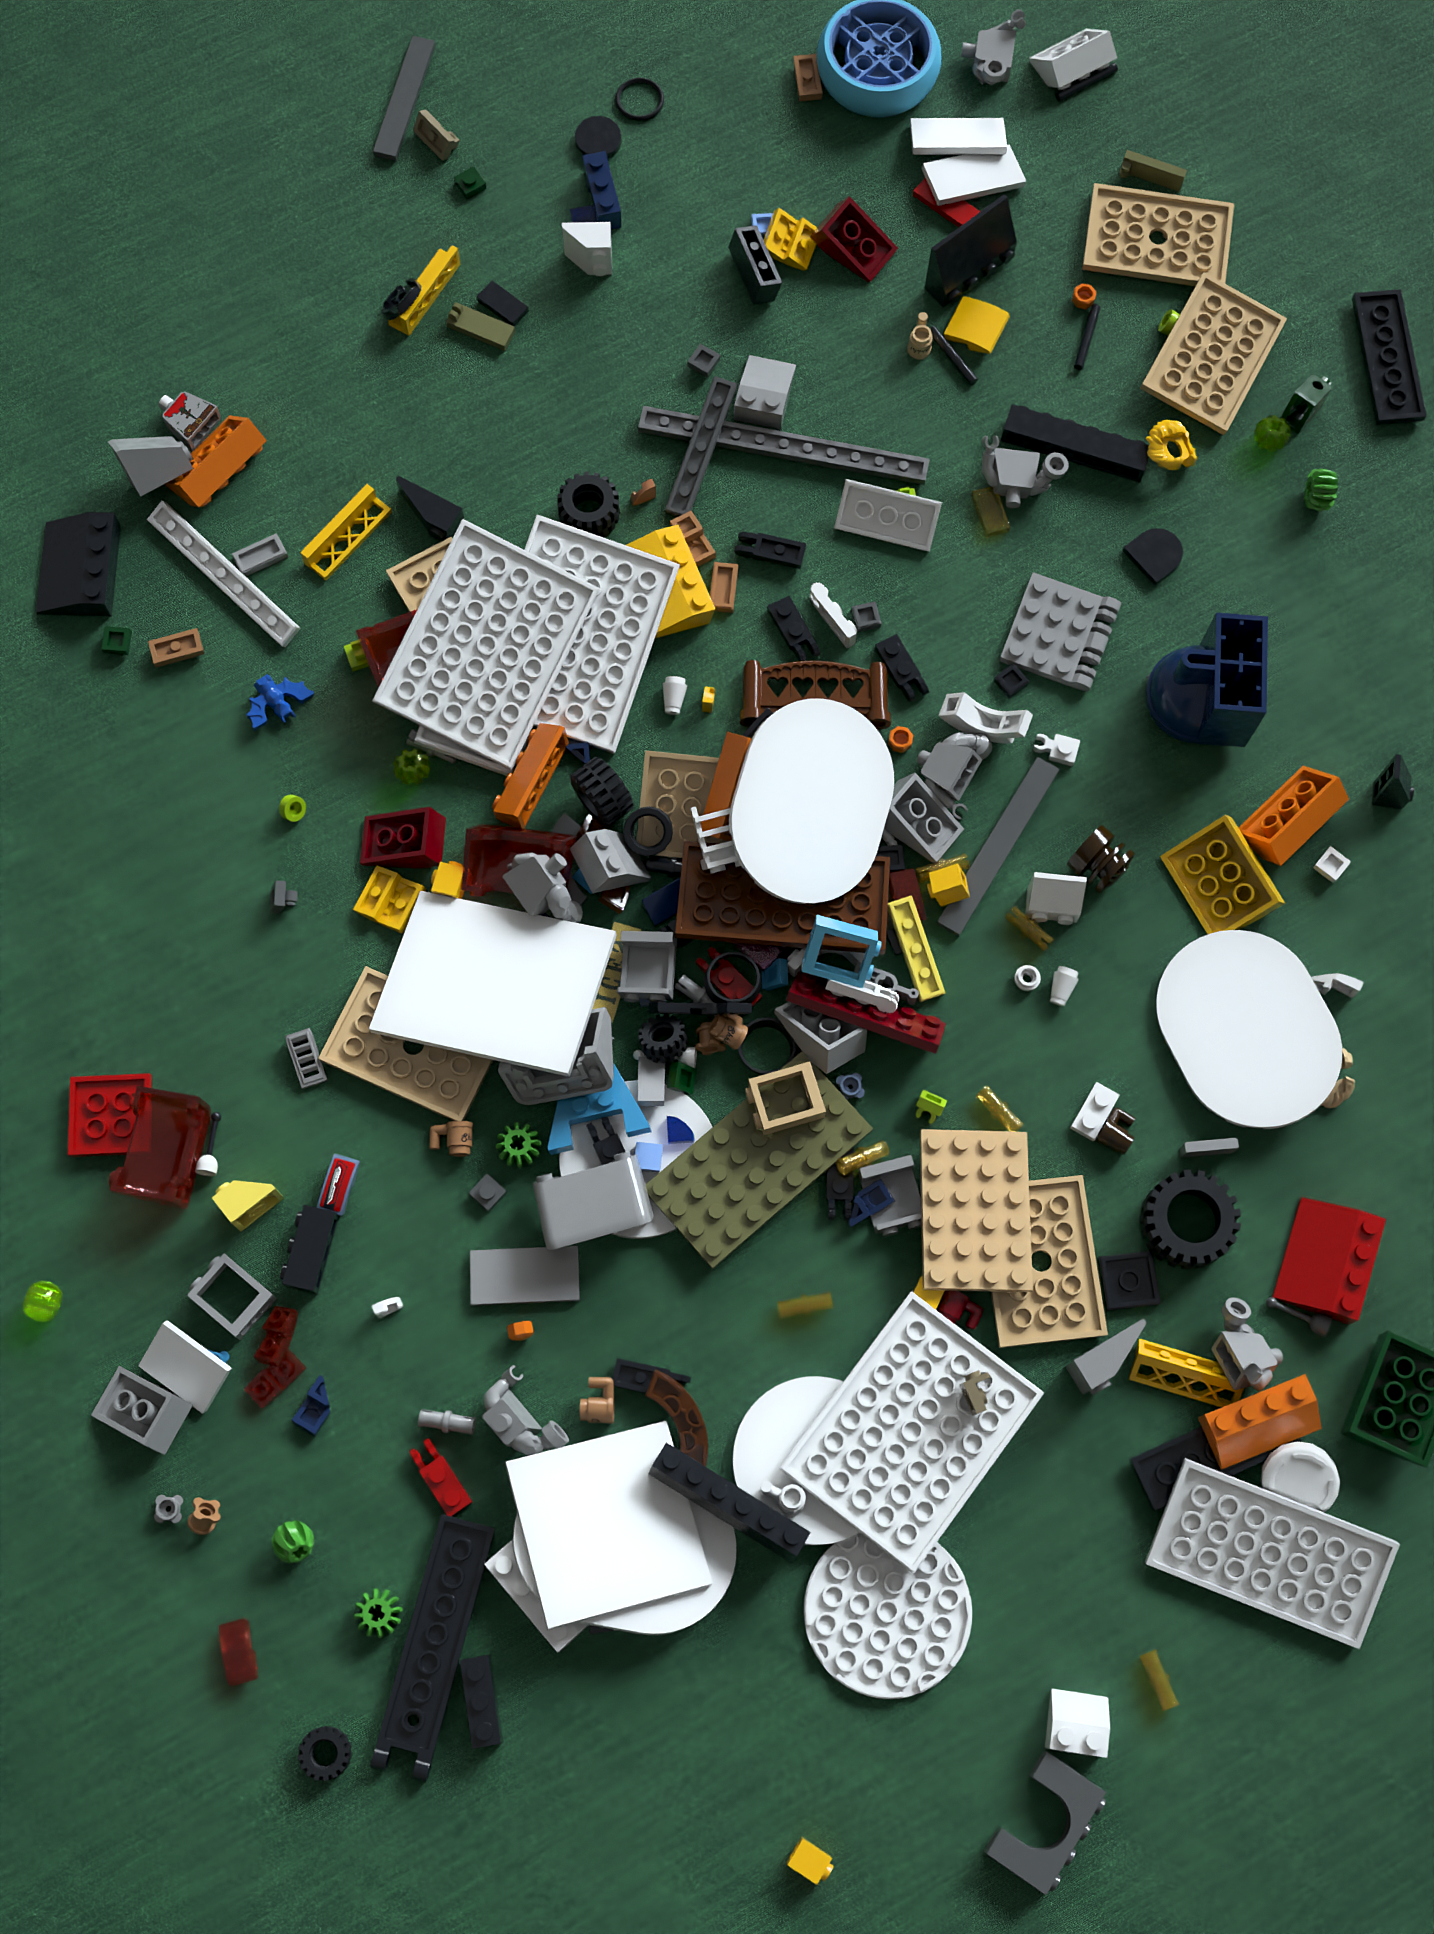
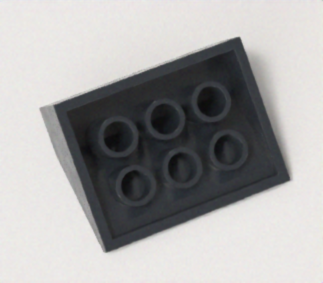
M1005 194L931 248L924 289L942 307L949 303H955L962 293L968 289H974L981 279L985 276L990 277L1003 263L1007 264L1014 258L1017 239L1008 197Z
M87 512L46 522L36 605L37 615L112 616L121 525L114 513Z

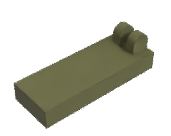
M1127 150L1119 175L1122 178L1132 175L1180 192L1187 170Z
M454 303L453 310H450L448 320L446 321L448 328L503 351L507 349L516 332L514 326L459 303Z

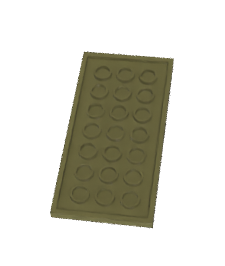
M803 1051L782 1069L806 1062L811 1063L826 1110L825 1118L763 1135L762 1129H757L752 1115L756 1113L754 1103L749 1104L748 1100L745 1099L645 1184L649 1198L712 1270L873 1131L868 1122L817 1066L809 1060ZM800 1075L758 1088L768 1121L811 1109Z

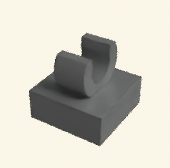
M276 880L272 885L270 913L280 914L285 906H295L298 892L286 891V881Z

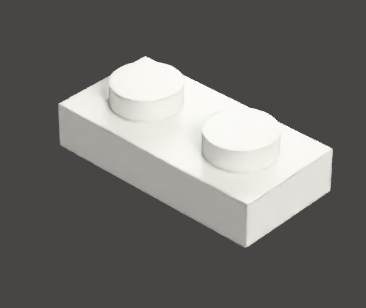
M1096 1082L1070 1129L1094 1141L1120 1095Z

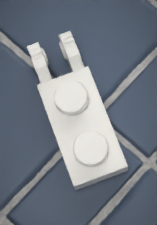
M813 583L810 589L811 602H813L814 607L844 646L850 648L856 642L857 629L850 620L847 621L842 615L840 606L829 599L828 589L822 583Z
M828 979L825 988L834 995L848 996L865 1005H876L881 1012L893 1013L897 1009V1002H899L897 992L866 980L863 988Z

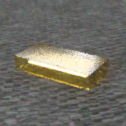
M990 486L972 491L971 496L985 536L990 537L1009 532L1010 525L998 493H994V487Z

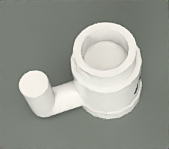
M769 1481L762 1482L761 1492L778 1500L779 1507L784 1513L795 1515L805 1507V1493L798 1485L791 1484L783 1489L772 1486Z

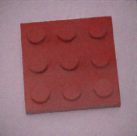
M145 1073L70 1077L68 1156L150 1154L152 1075Z

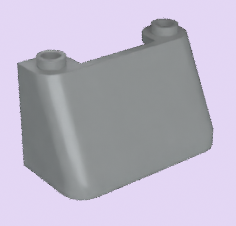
M606 1007L592 1009L570 1077L500 1061L498 1072L517 1102L524 1105H533L603 1092L612 1087L614 1078L611 1017Z
M629 1151L614 1155L615 1160L608 1164L562 1177H552V1173L536 1177L537 1182L532 1185L547 1250L558 1249L633 1228L653 1220L654 1213L637 1154L630 1156Z

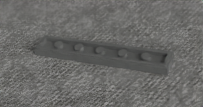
M412 36L373 149L374 156L397 161L436 46L434 40Z
M714 376L666 505L665 513L679 517L692 511L735 395L737 383Z

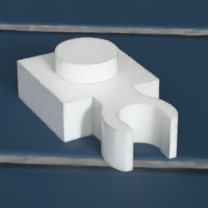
M1037 734L1035 740L1042 741L1044 745H1034L1033 751L1037 753L1048 752L1050 753L1048 760L1073 767L1080 740L1056 734L1054 740H1051L1044 734Z

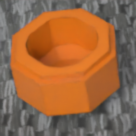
M1080 284L1074 288L1072 302L1077 308L1087 309L1094 304L1096 291L1091 285Z
M898 726L890 731L888 745L893 751L904 753L911 748L913 734L908 728Z
M530 1321L513 1323L507 1327L508 1337L513 1341H522L532 1337L534 1334L532 1322Z

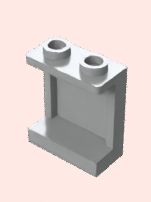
M621 931L623 957L620 987H617L619 996L624 998L626 1002H639V999H649L653 1003L665 1002V999L673 1000L677 938H675L674 933Z

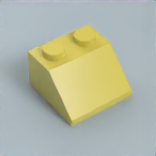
M232 1181L230 1184L226 1182L215 1191L216 1195L212 1197L229 1221L241 1232L284 1199L272 1184Z

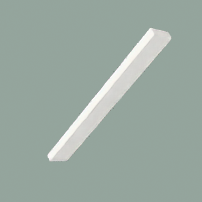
M164 501L159 503L147 520L282 647H286L301 628L171 506Z

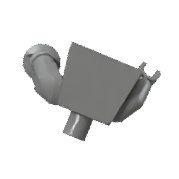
M1015 10L1011 15V20H1007L991 29L979 31L977 44L963 42L961 57L974 59L972 70L974 76L981 84L985 82L992 85L1000 81H1009L1016 36L1014 27L1023 29L1026 25L1024 20L1025 14L1022 10Z
M993 435V443L990 446L988 445V436H984L981 440L982 446L986 448L982 456L981 472L988 484L992 486L995 495L1006 496V507L1018 508L1020 506V498H1027L1029 495L1034 496L1048 490L1052 485L1049 483L1053 479L1063 477L1069 467L1068 460L1064 455L1051 453L1044 460L1042 471L1036 476L1040 453L997 448L999 438Z
M963 732L953 734L943 740V742L937 743L931 753L923 750L917 757V763L923 766L921 774L926 778L925 784L947 809L950 808L952 810V814L957 820H962L955 813L957 808H963L966 812L968 810L964 804H956L954 800H960L982 759L989 756L992 751V742L982 733L974 735L963 734Z
M535 853L517 854L512 863L507 865V868L512 870L502 877L530 916L544 914L549 908L556 919L575 923L581 921L583 915L582 907L576 901L571 900L565 887L566 881L560 874V871L567 865L566 860L560 854L556 853L551 858L547 855H537Z
M1229 1298L1221 1309L1224 1317L1223 1326L1226 1331L1221 1332L1211 1350L1234 1390L1252 1386L1257 1391L1263 1390L1272 1380V1374L1277 1366L1282 1363V1352L1278 1348L1270 1349L1263 1336L1255 1334L1254 1330L1248 1324H1245L1251 1315V1309L1248 1304L1239 1298Z
M511 1366L502 1374L501 1379L484 1394L483 1402L486 1411L482 1415L483 1419L506 1446L529 1456L542 1453L543 1450L548 1451L565 1446L569 1442V1438L563 1429L554 1421H550L541 1428L510 1391L509 1387H513L523 1378V1374L518 1378L512 1374V1370L516 1366ZM542 1430V1436L538 1438L536 1435Z

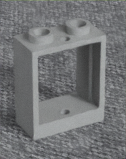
M223 1254L221 1257L217 1256L211 1261L208 1266L209 1271L203 1278L198 1277L189 1288L191 1291L187 1296L231 1334L241 1340L277 1298L226 1254ZM227 1266L259 1292L257 1297L233 1324L200 1297Z

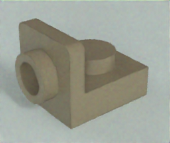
M977 1370L964 1376L966 1382L959 1385L972 1416L987 1410L985 1404L988 1403L983 1389H978L976 1384L990 1378L988 1372L981 1375L980 1371Z

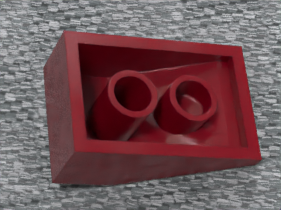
M850 196L837 203L810 236L828 256L868 283L873 280L898 249Z
M431 807L365 816L360 864L363 866L417 869L439 866L443 857L446 818Z

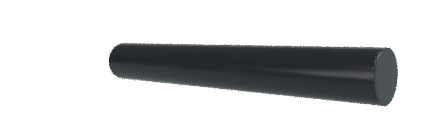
M1112 63L1108 67L1091 74L1089 77L1079 80L1068 88L1056 92V99L1062 101L1118 72L1117 64Z
M1093 304L1089 312L1074 364L1076 370H1083L1101 309L1097 304Z
M931 327L930 330L934 341L968 383L974 385L978 378L937 327Z

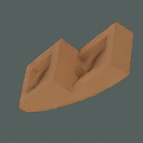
M692 511L670 521L671 526L679 525L697 567L716 558V552L705 537L703 527Z

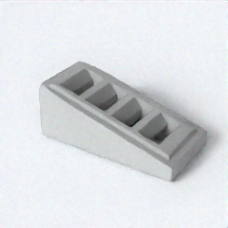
M304 1029L285 1036L302 1089L328 1081L323 1064L318 1059L320 1054L311 1029ZM307 1040H308V1043H305V1044H302V1045H299V1046H296V1047H295V1044H298V1043H301V1042H304V1041H307ZM310 1049L312 1050V1053L301 1057H298L297 1055L298 1053ZM312 1060H315L316 1062L315 1064L301 1068V1064ZM315 1070L319 1071V1074L310 1076L308 1078L304 1077V1074Z

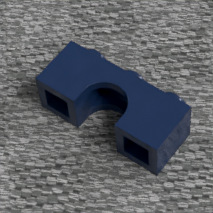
M606 151L582 155L584 176L588 192H591L596 222H610L611 230L622 228L621 209Z

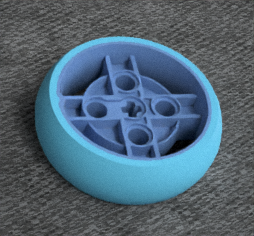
M855 0L845 5L828 21L821 33L817 46L818 71L826 90L843 107L857 114L869 117L894 116L915 107L933 88L941 67V46L932 23L915 6L903 0ZM839 44L846 48L844 54L846 65L842 68L837 63L833 54ZM915 46L924 59V65L920 70L913 66L912 48Z

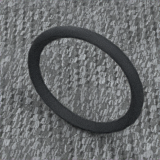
M638 77L627 80L618 88L615 102L618 110L629 119L642 121L650 119L660 112L664 104V94L656 82ZM638 82L653 86L659 94L657 108L653 112L642 116L628 113L620 102L622 91L628 85Z

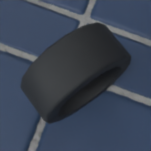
M651 806L641 807L632 812L627 818L623 829L624 838L629 848L637 854L644 856L657 855L664 851L671 842L673 835L672 822L668 815L659 808ZM643 816L655 817L663 825V837L654 846L641 845L634 837V825Z

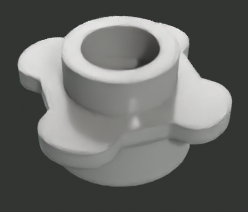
M159 1495L155 1500V1521L158 1523L164 1521L180 1522L182 1519L180 1508L183 1504V1498L180 1495H175L174 1497ZM168 1506L171 1507V1511L169 1512L166 1510Z

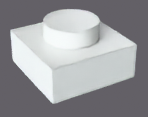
M1330 846L1313 869L1334 884L1351 861Z

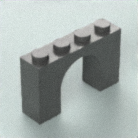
M1043 1751L1028 1776L1049 1789L1061 1800L1066 1812V1825L1061 1837L1050 1846L1035 1848L1024 1844L998 1826L984 1852L1047 1895L1049 1890L1053 1892L1061 1880V1876L1058 1874L1064 1864L1068 1866L1072 1862L1076 1854V1850L1073 1848L1078 1840H1084L1089 1833L1091 1825L1088 1823L1093 1814L1098 1815L1106 1803L1103 1797L1106 1792L1050 1753Z

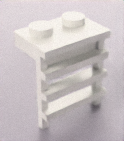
M696 807L690 808L704 858L700 860L702 870L710 869L712 874L726 870L725 865L733 862L736 867L741 866L734 852L733 841L709 847L705 843L704 837L729 831V825L703 832L700 824L702 821L730 814V808L698 816Z

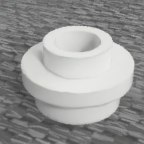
M1030 965L1020 967L1014 976L1015 984L1023 991L1036 989L1041 980L1039 971ZM1023 976H1030L1032 981L1029 983L1025 982Z

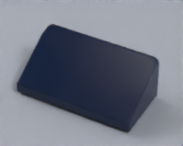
M680 878L642 899V907L654 926L677 914Z

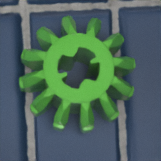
M1327 469L1312 470L1308 475L1307 482H1305L1304 501L1307 508L1315 511H1329L1334 505L1338 490L1336 472Z
M515 1122V1130H511L507 1125L504 1127L507 1135L498 1134L497 1137L502 1142L497 1143L495 1146L497 1150L502 1151L499 1154L500 1160L508 1158L507 1165L509 1167L516 1160L518 1168H522V1160H526L527 1164L531 1165L533 1162L530 1155L534 1157L540 1155L539 1151L534 1148L540 1147L541 1141L534 1140L538 1136L536 1130L529 1133V1124L524 1125L523 1129L520 1130L519 1122ZM519 1140L520 1143L524 1141L521 1150H518L517 1147L514 1150L515 1141Z
M375 1588L372 1592L373 1599L369 1594L364 1593L362 1597L366 1604L356 1603L355 1606L363 1609L362 1613L354 1614V1619H364L358 1625L359 1630H363L369 1625L367 1636L372 1637L376 1629L378 1638H383L384 1627L389 1633H393L394 1628L390 1623H401V1619L394 1617V1613L402 1612L403 1608H393V1605L399 1600L397 1596L387 1601L390 1595L389 1590H384L380 1598L379 1589ZM378 1605H381V1611L385 1615L383 1618H378L377 1622L372 1610L373 1608L378 1609Z

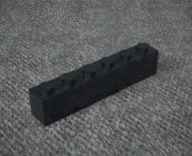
M1011 405L1001 437L1002 442L1046 455L1060 453L1069 462L1139 483L1149 459L1147 455L1149 445L1143 441H1134L1124 438L1117 433L1111 434L1100 431L1096 427H1087L1077 424L1073 420L1053 417L1049 413L1033 411L1022 405Z
M667 1442L648 1473L790 1563L796 1559L811 1533Z

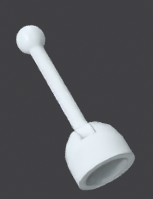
M687 1047L686 1051H682V1056H675V1059L678 1062L696 1068L697 1051L695 1047ZM635 1050L633 1053V1057L636 1060L639 1057H646L641 1050Z

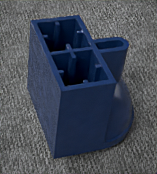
M1216 613L1200 645L1187 646L1167 654L1155 665L1146 685V704L1151 717L1165 733L1187 743L1246 747L1267 713L1268 616Z

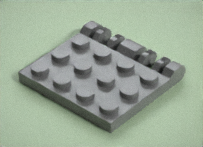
M1033 572L999 661L1009 665L1014 663L1017 668L1082 691H1090L1093 683L1092 678L1095 677L1096 671L1091 667L1078 665V663L1082 661L1096 666L1100 664V656L1104 653L1108 642L1107 636L1111 634L1112 628L1104 623L1094 622L1096 618L1109 623L1114 622L1117 616L1115 614H1118L1121 602L1112 597H1102Z

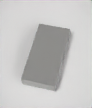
M277 533L232 553L240 572L245 577L288 557Z
M639 1057L638 1106H664L665 1063H662L661 1060L655 1063L653 1059L649 1060L647 1057Z
M1228 1138L1185 1142L1179 1150L1180 1157L1185 1158L1234 1153L1239 1148L1238 1139Z

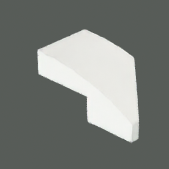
M1339 973L1311 977L1318 991L1324 995L1333 988L1353 998L1361 990L1364 983L1356 978Z

